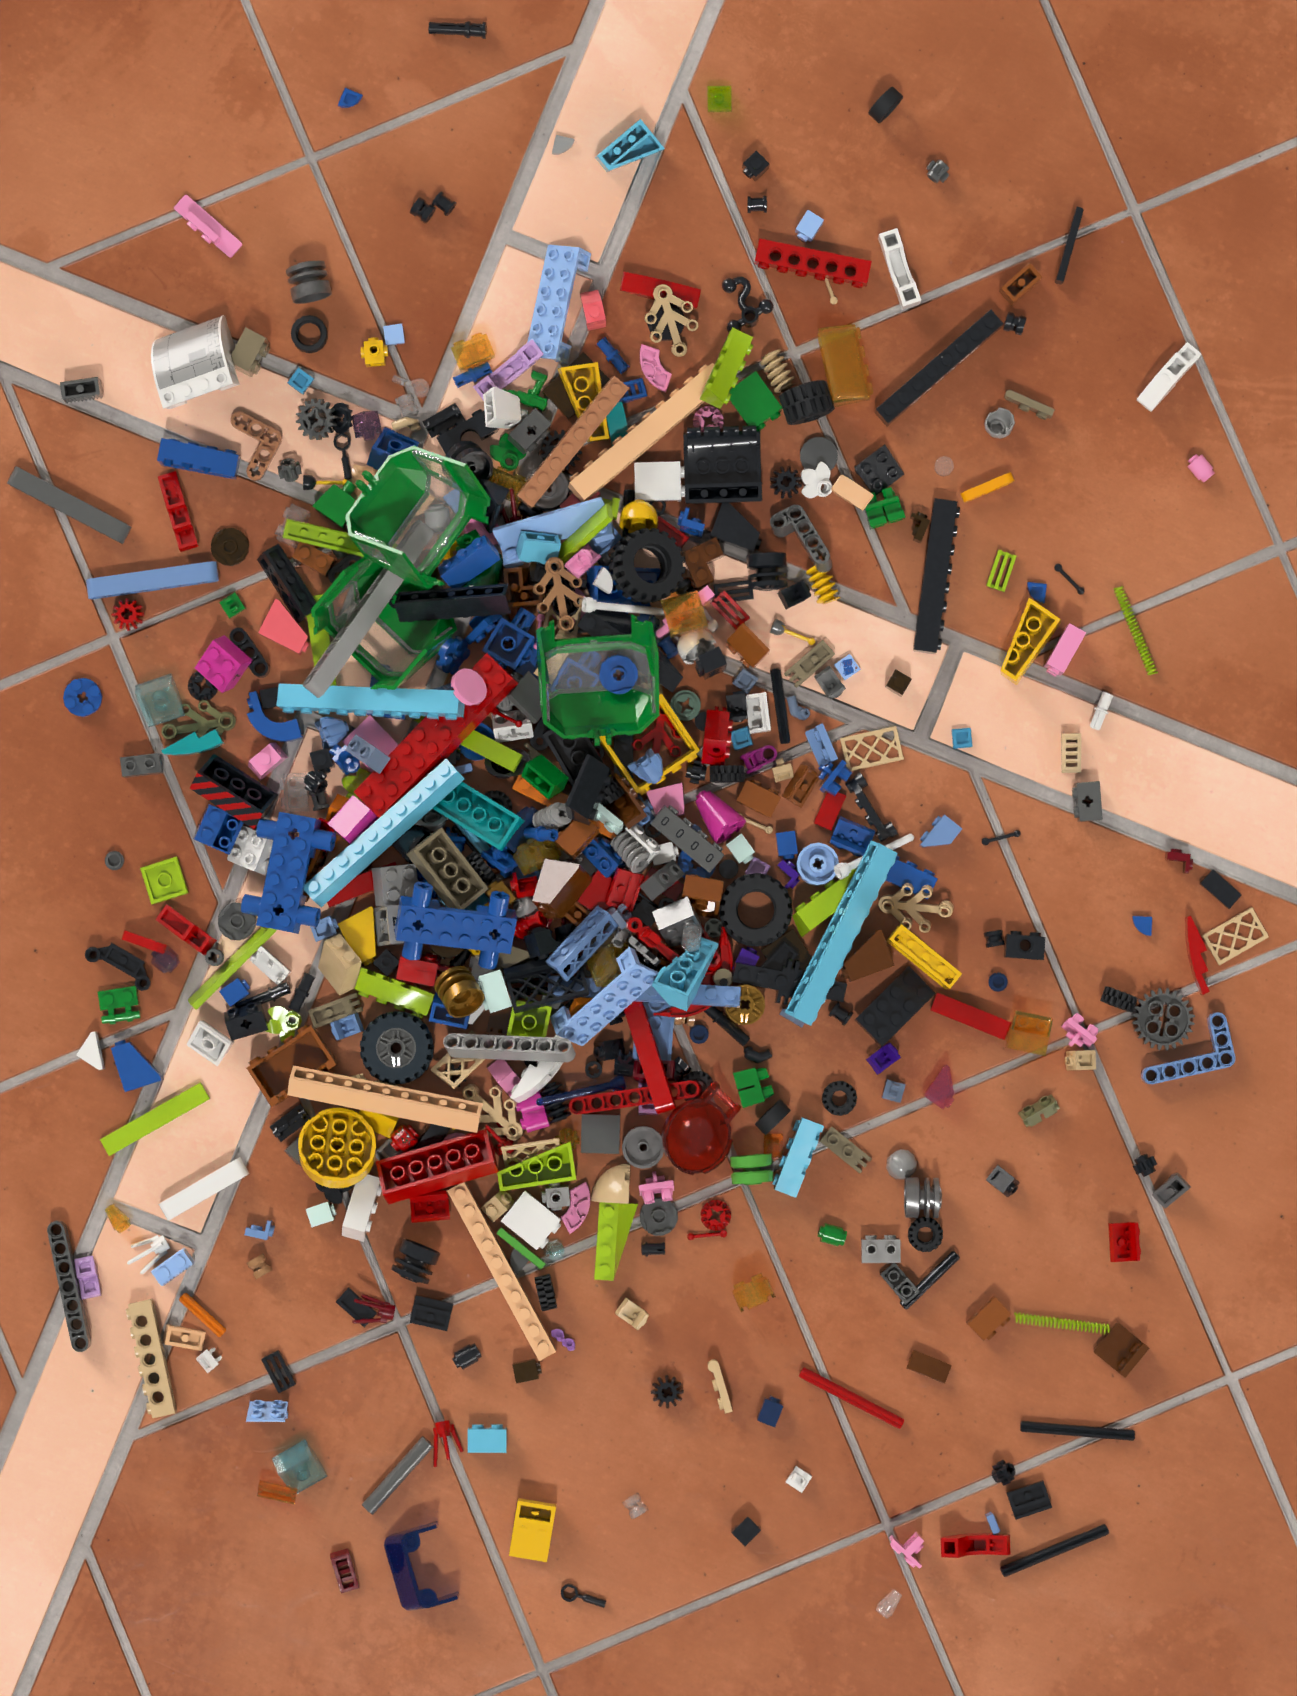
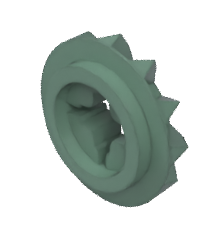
M682 690L672 697L670 706L679 720L688 721L698 715L701 703L695 693ZM689 698V706H691L693 710L686 709L685 711H683V713H681L682 706L677 702L685 703V701H687V699Z

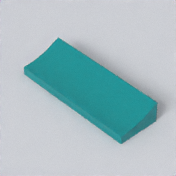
M461 782L432 808L500 851L504 849L514 833L525 822L518 815L464 782Z

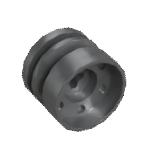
M306 261L287 268L286 275L290 277L288 283L297 285L290 290L293 303L315 302L332 295L329 281L320 280L328 275L327 271L323 270L326 268L324 261Z
M905 1177V1218H918L920 1209H924L925 1218H929L930 1209H932L933 1218H938L942 1205V1190L939 1178H933L932 1186H930L929 1178H925L924 1186H920L919 1178Z

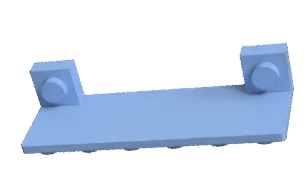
M548 245L527 341L528 343L531 339L534 340L544 353L541 358L552 359L567 365L572 346L562 342L576 271L578 269L588 272L591 253L580 247Z
M602 497L493 528V534L502 550L505 569L524 565V562L519 560L516 553L521 531L558 535L559 540L569 538L605 505ZM613 521L594 537L596 543L615 538Z
M629 947L616 958L621 974L572 1017L569 1009L564 1006L550 1017L556 1035L584 1046L652 986L659 972L640 964L635 949Z

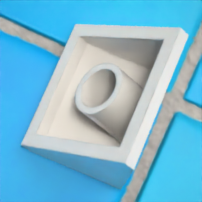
M200 1020L186 1045L218 1067L234 1044V1041H231L230 1038L204 1020Z

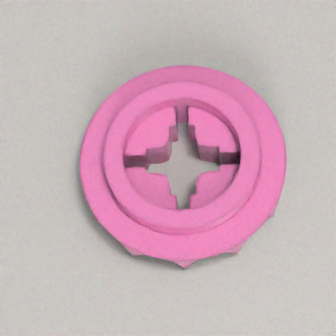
M711 406L701 407L694 415L693 425L694 427H700V431L704 432L705 421L702 417L709 418V416L713 415V424H708L706 427L720 426L721 431L724 423L723 416L717 408Z

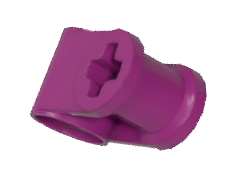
M767 745L740 756V759L744 761L747 768L746 773L750 774L774 762L777 758V751L773 746ZM766 749L774 751L772 759L768 760L763 757V752Z

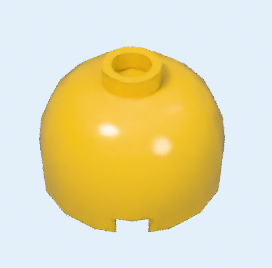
M636 499L625 505L622 509L619 526L622 530L624 528L628 529V533L643 528L657 529L658 515L651 504L642 499Z

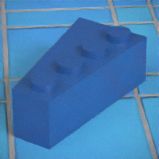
M161 438L157 461L161 466L236 480L241 457L234 450L225 449L224 452L219 451L217 447L213 446L205 448L192 442L187 444L176 439Z

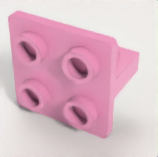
M917 1531L904 1545L893 1535L889 1537L891 1547L898 1554L902 1552L905 1555V1561L913 1568L917 1566L919 1569L922 1567L920 1561L913 1555V1553L917 1554L924 1546V1540Z

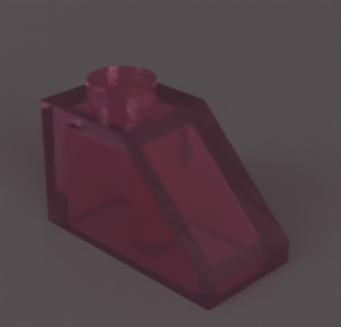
M946 1064L923 1095L941 1109L949 1108L954 1101L952 1097L954 1090L950 1068Z

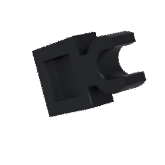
M619 1049L617 1058L615 1057L614 1075L633 1077L634 1059H632V1051L629 1050V1054L624 1055L622 1050Z

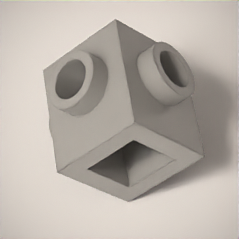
M560 1182L545 1186V1191H542V1203H546L547 1208H551L552 1211L562 1210V1207L570 1206L568 1184L560 1185Z

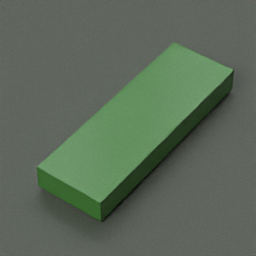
M503 1227L497 1231V1235L539 1269L545 1266V1261Z

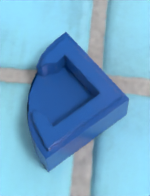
M345 88L338 107H353L361 101L363 95Z
M1027 582V588L1031 597L1037 602L1044 604L1047 584Z
M1132 916L1133 924L1137 930L1146 936H1151L1152 917Z

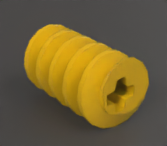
M813 566L806 571V575H813L808 580L809 582H815L811 586L812 589H818L814 593V596H820L816 602L824 605L840 599L841 597L834 596L838 589H832L836 583L829 582L833 575H826L827 572H819Z

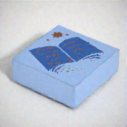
M850 654L834 664L844 681L861 670Z

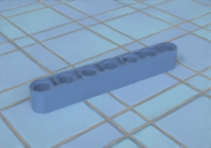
M211 561L91 578L86 580L88 599H100L213 583L219 581L217 562Z

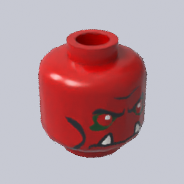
M402 1124L390 1134L392 1139L390 1144L397 1152L401 1150L406 1153L418 1143L417 1137L419 1134L410 1124Z

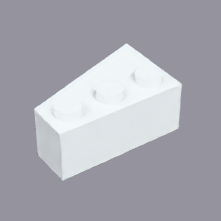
M367 1175L355 1184L342 1225V1236L364 1242L366 1233L370 1232L372 1226L371 1215L375 1214L378 1203L375 1202L376 1198L381 1196L382 1193L379 1177Z

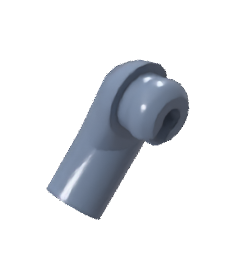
M796 696L787 698L789 711L792 716L799 720H806L810 716L809 709L798 706Z

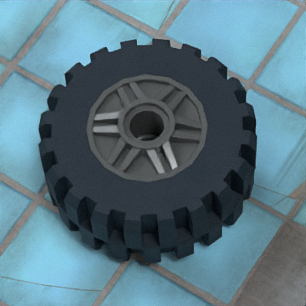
M394 1011L379 1015L368 1024L360 1041V1056L365 1068L373 1077L383 1083L386 1081L389 1084L401 1085L416 1080L427 1071L434 1056L433 1037L427 1025L417 1016L407 1012ZM396 1042L402 1046V1050L398 1054L392 1048Z

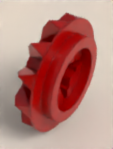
M711 1200L701 1210V1221L710 1230H722L730 1223V1208L723 1201ZM711 1208L716 1212L724 1211L719 1216L720 1223L716 1219L708 1220L713 1215Z

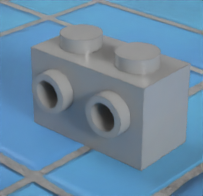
M865 1235V1239H861V1263H901L900 1239H896V1235H884V1239H877V1235Z

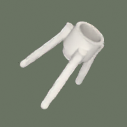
M156 1235L153 1238L131 1244V1248L153 1242L150 1244V1249L127 1261V1264L130 1265L153 1251L155 1254L159 1253L140 1272L144 1274L162 1256L168 1254L167 1250L170 1249V1246L164 1235L160 1237Z

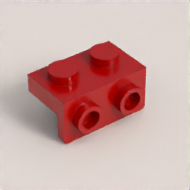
M440 1189L409 1198L412 1223L450 1220L447 1191Z
M1138 1222L1108 1223L1110 1262L1140 1261L1141 1248Z

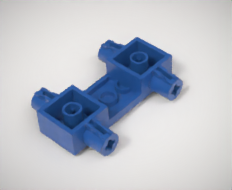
M520 607L511 623L501 617L482 652L492 656L504 669L508 667L522 676L529 671L539 681L538 676L534 674L538 667L537 650L533 647L536 639L527 633L536 616ZM510 640L513 641L512 645L514 646L512 648L509 647L508 649H505L506 646L504 645V642H509ZM597 651L582 652L577 661L566 657L551 683L546 684V689L552 693L557 689L571 688L570 681H575L576 679L579 680V687L597 686L600 681L599 674L593 671L602 655Z
M279 812L277 821L262 818L259 820L256 830L257 837L273 840L262 897L245 894L241 903L242 913L258 916L256 926L299 934L301 925L318 926L321 910L320 908L305 906L306 896L303 895L309 861L310 858H314L316 849L332 851L335 847L336 833L320 830L322 820ZM298 832L299 837H294V834ZM280 908L284 909L283 913H279Z
M416 882L412 897L400 896L394 931L396 941H404L402 950L404 958L419 960L423 944L480 950L478 961L480 967L495 969L497 968L499 953L511 954L517 916L515 909H508L510 896L507 893L492 892L489 906L477 905L476 911L440 907L439 900L431 899L433 886L427 882Z

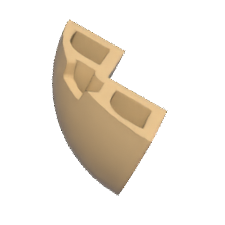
M620 1164L604 1172L593 1187L591 1201L629 1204L630 1164Z

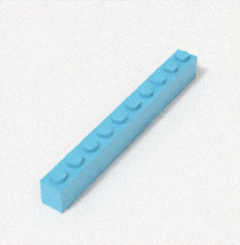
M279 684L276 706L285 713H294V710L304 714H312V711H318L319 714L330 715V712H336L337 715L347 716L348 713H354L356 716H366V713L375 717H384V714H391L390 716L395 718L409 715L410 718L419 719L420 716L438 719L441 716L448 720H457V717H464L465 704L455 697L454 690L406 688L387 690V688L370 689L371 687L329 686L327 691L320 698H317L303 687V684Z
M447 759L443 760L304 886V891L317 905L323 907L465 778Z
M870 841L785 1011L786 1014L810 1026L816 1020L818 1011L825 1002L826 995L830 987L833 986L838 971L843 967L844 959L852 949V943L860 933L861 925L869 915L870 908L877 899L878 892L886 881L887 874L891 866L894 865L898 853L880 843Z

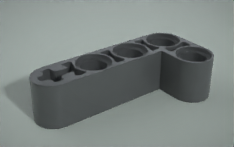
M792 505L771 517L770 525L775 536L785 537L795 532L819 572H828L832 568L829 551L800 505Z

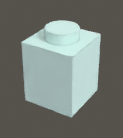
M742 833L726 844V847L739 864L741 862L746 864L754 858L752 854L755 851Z
M329 1201L306 1209L311 1227L335 1220L334 1216L337 1215L334 1204L330 1205Z

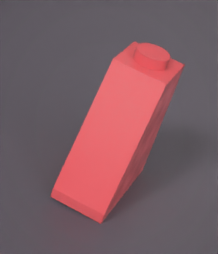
M599 290L580 293L587 330L606 327V318Z
M275 599L258 633L299 655L302 652L306 653L310 642H308L309 637L282 603Z

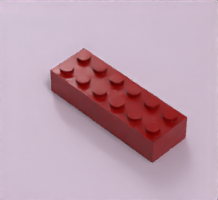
M487 1129L376 1161L382 1194L388 1205L499 1172L492 1139Z

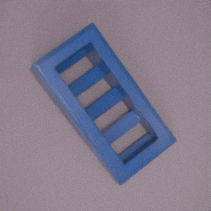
M639 378L623 382L630 388L632 396H629L627 390L624 398H621L619 402L622 401L624 404L647 397L643 379ZM637 384L640 394H636L634 385Z

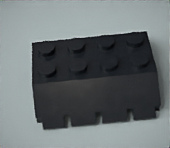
M756 425L743 426V431H739V426H723V432H720V426L704 427V432L700 431V427H687V433H683L685 504L762 502L760 431H756Z

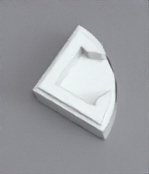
M602 567L593 585L610 594L613 587L612 577L608 570Z

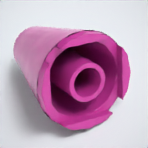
M704 790L696 796L697 800L695 803L713 841L717 844L732 837L730 834L734 831L738 832L745 825L746 820L713 792H706Z

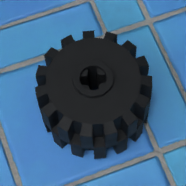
M824 380L798 385L786 390L779 396L787 424L789 425L817 420L835 409L827 382Z

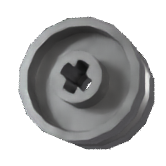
M562 472L551 484L552 491L550 493L546 491L534 505L536 508L545 512L557 510L568 498V481Z
M635 1127L624 1137L622 1144L623 1155L627 1162L634 1167L640 1169L651 1168L663 1157V1138L652 1127ZM641 1144L647 1145V1149L641 1151L639 1147Z

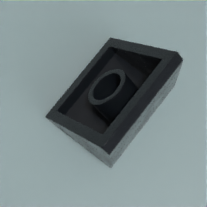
M482 479L480 484L491 498L490 506L486 510V516L489 517L488 524L483 523L488 533H492V529L496 527L501 518L510 489Z

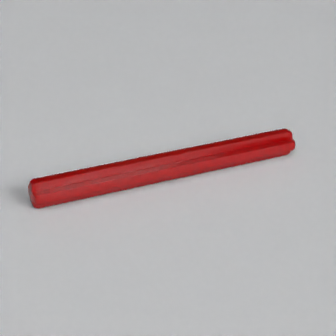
M805 1367L801 1369L799 1373L801 1379L897 1429L903 1426V1418Z

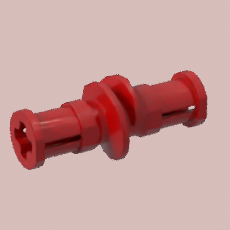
M537 911L534 915L518 918L514 936L516 935V937L523 939L534 928L539 926L545 927L547 925L546 917H544L541 911Z

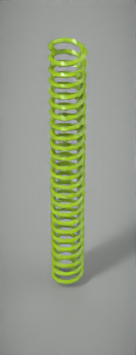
M1124 587L1114 588L1115 597H1118V604H1122L1120 605L1121 611H1125L1123 612L1124 618H1128L1126 619L1127 625H1131L1128 629H1131V636H1134V643H1137V650H1140V657H1143L1141 660L1144 661L1143 664H1146L1144 668H1147V675L1158 673L1157 671L1153 672L1157 669L1153 668L1155 664L1150 665L1154 661H1150L1152 657H1149L1151 654H1147L1149 650H1146L1148 647H1143L1147 643H1143L1145 642L1144 639L1140 640L1144 638V636H1140L1142 632L1137 633L1141 631V629H1137L1139 625L1134 626L1138 622H1134L1136 618L1131 619L1135 617V615H1131L1134 611L1128 612L1132 608H1128L1131 604H1127L1129 601H1125L1128 599V597H1124L1126 593L1122 594L1125 592V590H1121Z
M1016 1312L1014 1313L1016 1315V1324L1018 1319L1021 1324L1022 1318L1023 1324H1025L1027 1318V1325H1029L1031 1318V1325H1033L1035 1318L1036 1326L1039 1318V1327L1041 1326V1321L1043 1327L1045 1326V1321L1046 1327H1048L1050 1321V1328H1052L1054 1321V1328H1056L1058 1321L1059 1329L1062 1321V1329H1064L1065 1324V1329L1067 1330L1069 1324V1330H1071L1073 1324V1330H1075L1077 1323V1331H1079L1081 1323V1332L1085 1324V1332L1088 1327V1332L1090 1333L1092 1326V1333H1094L1096 1326V1333H1098L1100 1326V1334H1102L1104 1326V1335L1106 1334L1107 1327L1108 1333H1110L1109 1324L1105 1326L1104 1323L1101 1325V1323L1097 1324L1096 1322L1094 1324L1091 1322L1090 1324L1089 1321L1082 1323L1081 1320L1078 1322V1320L1074 1321L1073 1319L1071 1321L1068 1319L1067 1321L1066 1318L1063 1321L1062 1318L1059 1320V1318L1055 1319V1317L1048 1318L1046 1316L1044 1318L1043 1315L1040 1318L1039 1315L1036 1317V1315L1032 1316V1314L1025 1315L1023 1313L1021 1315V1313H1018L1017 1315Z

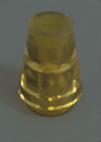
M115 1204L105 1209L114 1231L122 1233L131 1226L130 1219Z

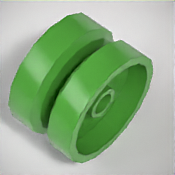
M772 1154L730 1157V1166L732 1168H743V1171L731 1174L732 1184L755 1185L774 1181L772 1170H761V1167L772 1164Z

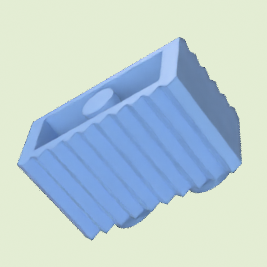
M183 1248L154 1268L151 1273L158 1283L164 1286L194 1265L195 1261L188 1251Z

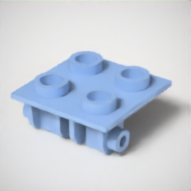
M250 1401L246 1422H285V1419H288V1401Z

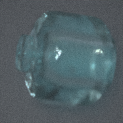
M558 1240L548 1242L545 1245L544 1255L549 1257L551 1261L564 1256V1247Z

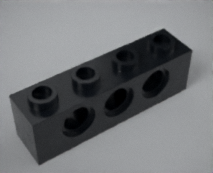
M719 646L698 655L695 668L699 677L703 676L705 680L726 671L727 663Z

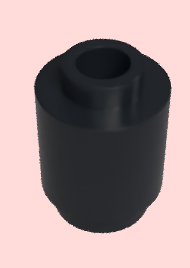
M474 1343L472 1345L468 1344L454 1352L455 1357L452 1360L457 1368L461 1367L464 1370L478 1362V1359L482 1356Z

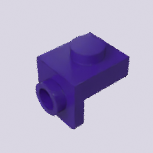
M782 860L777 866L791 878L784 887L786 889L789 887L793 889L800 881L798 879L800 874L794 870L796 866L792 862Z
M889 1042L866 1060L878 1075L901 1057L896 1047Z

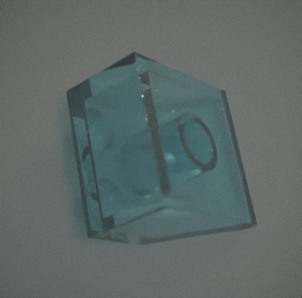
M172 673L135 685V695L148 727L185 716Z
M306 1440L297 1443L272 1458L278 1475L293 1495L327 1477L323 1466Z

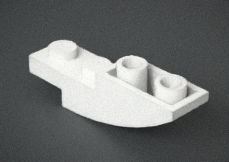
M1187 342L1153 378L1137 398V401L1152 412L1202 354Z
M538 1061L537 1067L530 1064L528 1068L523 1070L521 1080L513 1087L510 1098L520 1103L533 1096L554 1077L564 1062Z

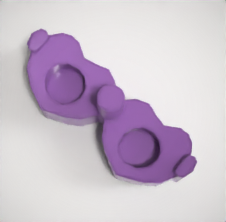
M560 1329L551 1330V1336L555 1337L557 1341H561L568 1351L575 1350L573 1339H564V1333Z

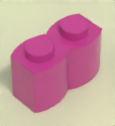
M540 1090L528 1099L517 1103L516 1106L517 1112L521 1111L523 1116L520 1119L522 1129H526L527 1133L550 1126Z

